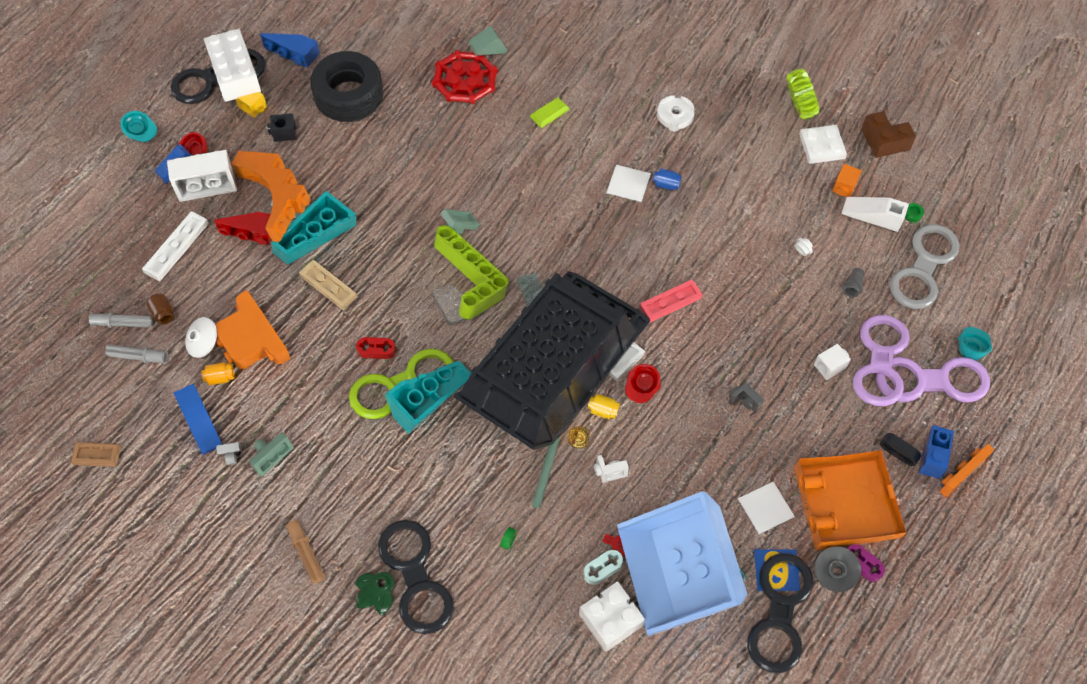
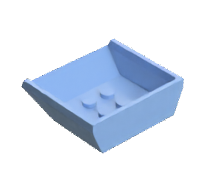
M706 492L696 493L617 524L642 616L645 618L644 626L647 637L741 605L746 598L747 591L721 508Z

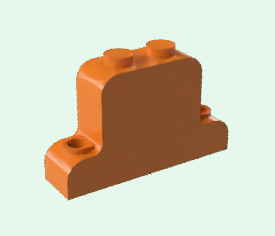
M248 290L239 294L236 298L237 305H235L237 312L215 324L217 329L216 344L219 349L222 347L225 349L226 352L223 354L228 363L233 362L237 368L245 369L264 357H268L270 361L276 364H283L290 360L291 357L287 348Z

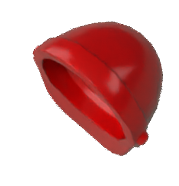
M196 132L183 136L178 143L192 156L208 152L206 139Z
M649 364L635 366L628 373L625 386L627 397L636 403L649 401L661 388L660 373Z

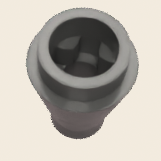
M854 268L850 276L843 283L842 287L845 295L857 297L862 293L864 276L862 269Z

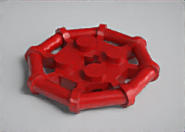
M455 50L453 54L435 63L436 68L431 84L448 102H467L472 105L485 95L495 91L498 68L484 55H475L473 52ZM461 59H469V60H474V61H473V62H467V61H462ZM481 63L486 70H482L479 64ZM442 72L447 74L445 79H441ZM463 76H468L466 80L462 79ZM485 77H489L488 83L483 82ZM445 86H450L452 90L448 91ZM475 89H481L480 91L473 94Z

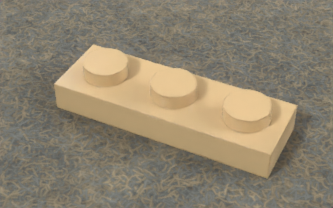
M312 260L299 272L301 278L342 310L357 298V294L315 260Z

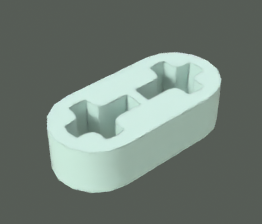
M609 550L588 563L584 569L585 581L591 585H596L619 571L623 563L622 555L616 550ZM609 557H611L612 559L617 558L616 566H614L613 564H609L605 567V565L609 561ZM600 568L602 569L598 572L597 578H595V576H589L590 569H592L593 571H597Z

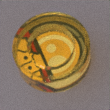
M576 426L569 431L568 441L572 447L581 449L589 443L590 434L586 428Z

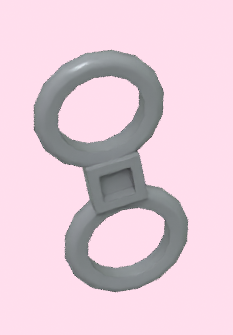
M927 224L920 227L914 233L912 244L914 251L918 255L914 266L898 270L891 277V294L904 307L923 309L930 306L937 298L938 293L936 281L932 277L936 266L951 262L958 255L960 248L958 238L953 231L938 224ZM928 233L941 234L949 241L950 252L941 256L930 254L923 248L921 238ZM906 276L918 277L928 286L929 294L922 300L909 299L900 291L899 281Z

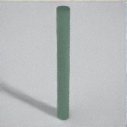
M560 437L554 444L549 445L532 503L534 508L539 509L541 507Z

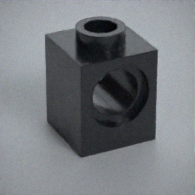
M293 113L270 115V123H267L268 134L272 135L274 142L297 140L296 123Z

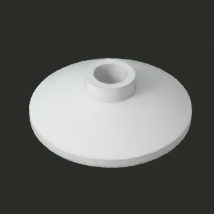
M206 317L198 318L189 327L185 344L191 356L202 358L213 349L217 338V329L211 319Z

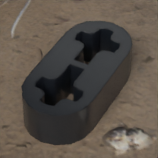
M886 433L880 441V445L885 451L909 466H915L921 458V453L915 447L892 433Z

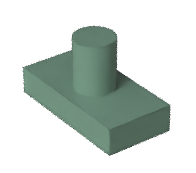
M282 432L270 443L264 439H259L254 444V448L258 453L248 462L255 472L262 477L293 450L294 447L288 437Z

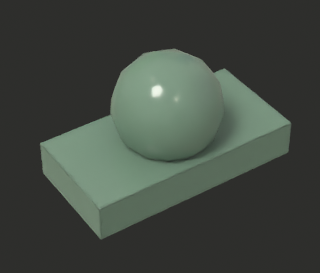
M444 209L441 213L447 222L446 226L451 227L459 235L464 232V229L477 230L480 226L469 211Z

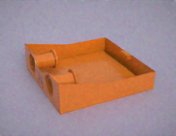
M881 450L844 456L798 459L794 472L815 551L830 547H844L853 544L858 545L899 539L905 535L906 530Z

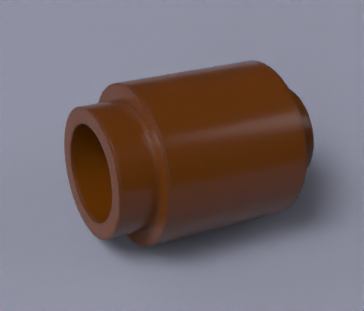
M154 294L149 298L146 305L156 322L164 325L174 319V310L165 295Z

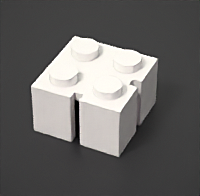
M618 581L601 592L600 599L598 596H595L580 606L579 610L580 617L605 652L643 627L645 618L634 603L629 604L630 598Z

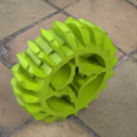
M801 68L791 71V73L787 74L786 82L793 104L803 120L810 119L819 113L815 90L805 70Z

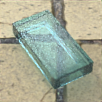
M536 273L517 278L526 307L542 290Z

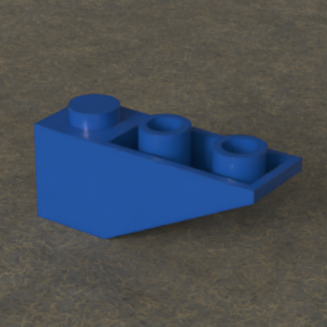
M260 34L262 45L266 50L275 52L282 58H287L297 65L308 68L320 54L317 41L304 35Z

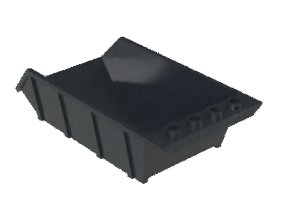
M567 271L563 277L555 273L551 279L545 282L544 288L528 307L525 306L522 309L521 315L507 332L496 340L495 346L477 367L474 366L469 379L462 390L455 393L454 398L533 450L552 445L650 323V319L641 311L575 272Z

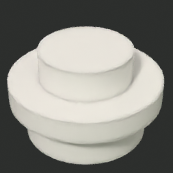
M797 239V243L794 246L801 255L806 256L813 252V245L808 239Z

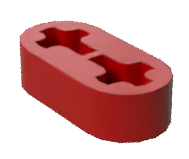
M363 337L356 343L357 353L362 358L390 359L396 353L395 343L389 338ZM365 345H369L367 350L363 351L362 348H364ZM385 346H389L387 352L383 351Z

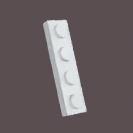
M191 211L142 268L143 272L161 281L209 224L208 220Z

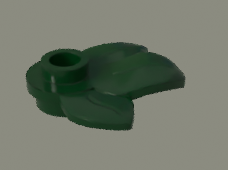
M379 572L376 575L365 573L358 577L355 584L361 590L356 597L357 608L366 609L375 606L379 615H384L390 609L393 602L391 591L394 587V578L387 572ZM381 579H384L385 586L381 588L379 582Z

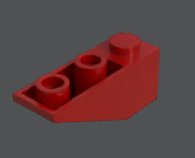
M254 212L214 220L218 233L224 236L230 235L245 241H255L261 245H271L272 239L265 229L271 214Z

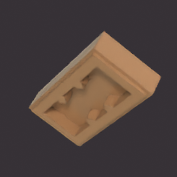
M76 442L71 463L82 466L117 467L121 447L119 444Z

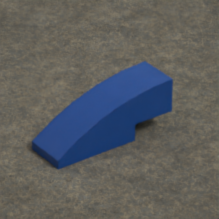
M194 383L173 392L201 453L204 455L216 449V446L223 445Z

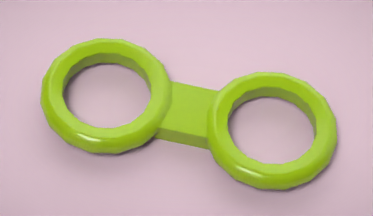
M429 348L421 350L412 356L407 364V370L389 378L383 374L373 373L356 380L350 388V406L356 414L366 419L386 417L391 413L388 403L380 409L370 410L362 407L358 402V393L364 386L371 383H380L390 391L401 381L415 378V368L424 359L437 358L443 361L445 365L454 363V361L447 353L439 349Z

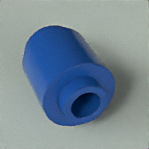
M660 168L659 172L655 171L653 182L656 183L655 187L671 191L673 189L678 190L682 175L677 174L678 172Z

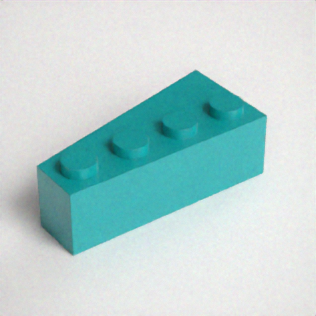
M325 191L288 226L280 242H271L273 254L289 265L356 226V213Z

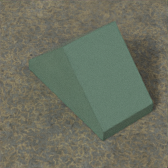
M491 25L469 40V45L475 55L504 54L508 51Z

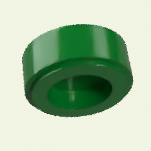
M910 203L905 219L911 223L919 222L924 215L923 207L917 203Z
M512 527L507 528L500 543L501 548L509 550L512 547L517 536L516 529Z

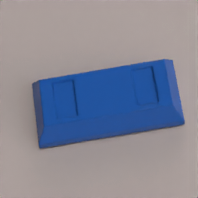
M178 144L155 169V173L167 184L170 181L167 161L192 155L181 144Z

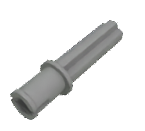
M113 312L108 314L90 313L89 324L90 326H108V328H113V326L152 327L153 317L114 315Z
M109 344L105 350V354L109 357L140 360L146 364L148 362L165 364L168 360L167 351L151 350L150 347L142 349Z

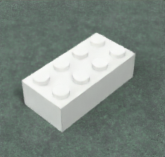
M240 29L204 38L224 102L255 92H261Z

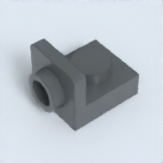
M746 382L741 387L736 386L730 392L729 404L731 406L741 399L743 405L754 413L761 409L764 399Z

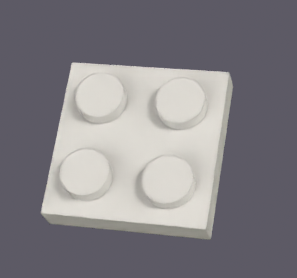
M837 125L800 130L799 135L809 164L846 159L847 153Z

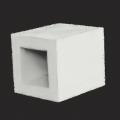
M836 344L819 354L814 366L828 380L845 370L851 359L847 351Z

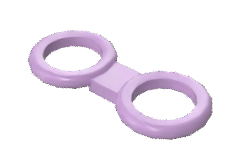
M876 315L868 318L860 329L861 341L872 352L870 364L862 366L855 373L853 389L857 396L868 404L888 406L898 401L904 391L902 378L898 372L892 369L893 356L901 353L907 347L910 338L908 329L897 318L888 315ZM878 324L892 326L900 334L901 340L893 346L879 345L869 336V329ZM880 373L892 380L895 390L888 396L877 397L864 389L862 379L868 374Z
M893 358L892 367H906L915 374L917 379V387L911 392L903 393L898 402L913 401L920 397L923 392L945 391L951 398L968 403L978 401L984 397L990 388V377L987 370L979 362L971 358H952L941 369H922L909 358ZM959 366L974 370L980 378V388L972 393L956 390L950 384L948 378L949 371ZM876 373V382L880 391L885 396L894 392L887 384L885 375Z

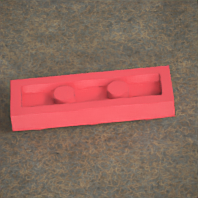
M689 280L640 303L639 308L650 319L651 323L702 299L703 294L694 281Z

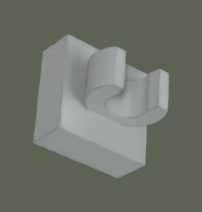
M239 442L216 446L217 455H225V461L228 465L236 464V453L243 452L242 443Z

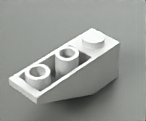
M847 197L841 214L898 232L904 221L909 204L892 198Z

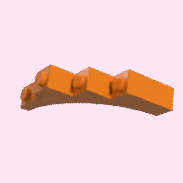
M238 151L231 163L237 177L257 182L272 193L273 205L265 229L273 242H280L295 213L304 212L310 202V196L304 185H297L298 182L292 170L285 169L286 167L279 154Z

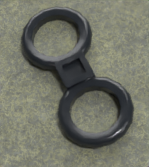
M247 49L249 57L258 62L255 73L257 78H259L265 69L264 57L253 49ZM213 66L205 69V71L191 68L178 73L172 80L170 89L171 94L177 101L184 104H195L207 99L213 92L214 86L219 84ZM190 77H200L206 81L204 90L196 95H184L178 89L182 81Z
M411 520L396 521L387 526L380 535L378 552L385 565L393 570L402 571L407 590L400 600V618L405 626L415 633L424 635L436 633L444 628L452 617L454 609L452 596L446 587L428 579L423 563L429 556L431 540L425 527ZM400 530L414 531L422 540L419 554L410 561H397L389 555L387 550L389 539ZM421 591H434L444 601L443 614L433 623H417L409 614L410 600Z
M786 553L771 556L762 565L759 573L760 585L764 594L771 600L768 617L753 626L747 638V650L752 661L759 668L769 673L789 671L799 662L802 655V640L798 631L791 625L795 605L802 603L810 596L813 588V575L809 566L801 558ZM789 563L801 572L804 585L798 594L783 596L772 588L769 582V573L775 565ZM777 628L789 636L792 642V653L787 661L772 663L761 656L757 648V639L763 630Z

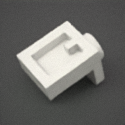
M598 455L597 462L594 464L595 473L601 477L602 483L628 476L629 467L626 460L621 462L615 460L605 465L602 455Z

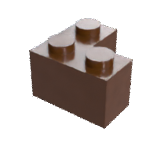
M884 111L866 115L861 128L875 158L909 151L916 138L909 122L891 126Z

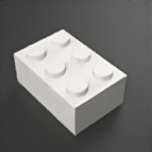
M226 150L167 161L169 180L179 202L237 191L235 172Z

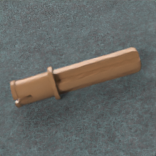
M299 520L292 521L286 525V529L293 541L292 546L297 549L312 583H320L324 580L325 576L308 543L310 539L308 536H305Z

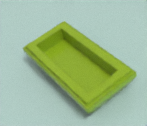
M557 97L532 113L530 118L540 128H543L569 111L570 108Z

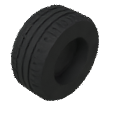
M354 51L336 52L323 58L311 73L310 85L318 110L330 119L341 122L358 121L368 117L381 104L383 99L381 73L377 64L366 55ZM344 82H357L361 84L351 91L334 90L337 85Z

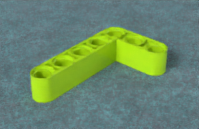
M446 225L439 226L436 230L434 247L476 285L462 295L458 311L462 318L473 319L505 298L509 283L508 278L455 230Z

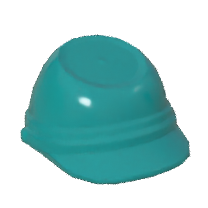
M130 111L121 119L120 125L124 135L132 140L150 141L157 133L155 123L146 113Z
M967 327L958 337V347L962 357L977 361L993 350L991 337L981 329Z

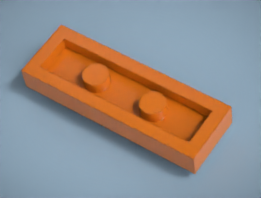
M989 444L983 449L980 447L975 449L970 455L972 459L969 462L964 460L956 468L958 471L956 475L953 476L950 473L942 481L944 487L939 492L945 497L951 494L995 449Z

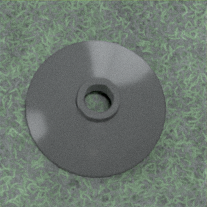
M830 547L821 552L817 557L815 575L824 588L833 592H846L858 583L861 576V565L856 555L850 550L843 547ZM836 567L840 568L841 574H834L833 569Z

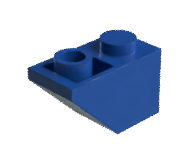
M935 425L931 426L921 455L918 473L937 479L943 476L948 469L954 431Z

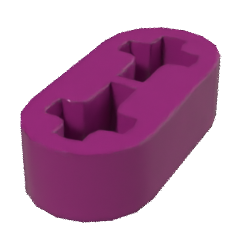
M857 544L847 548L852 553H859L858 560L861 565V576L870 582H876L883 577L885 567L875 556ZM876 567L877 571L872 575L870 573L871 568Z

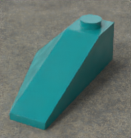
M459 360L440 367L435 371L420 374L413 379L401 381L385 394L394 419L410 434L465 385L471 372Z

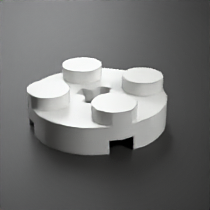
M668 96L659 103L657 110L658 120L665 127H668L670 131L683 129L689 126L694 119V105L685 97L681 96L680 99L675 98V96ZM672 111H679V114H673Z

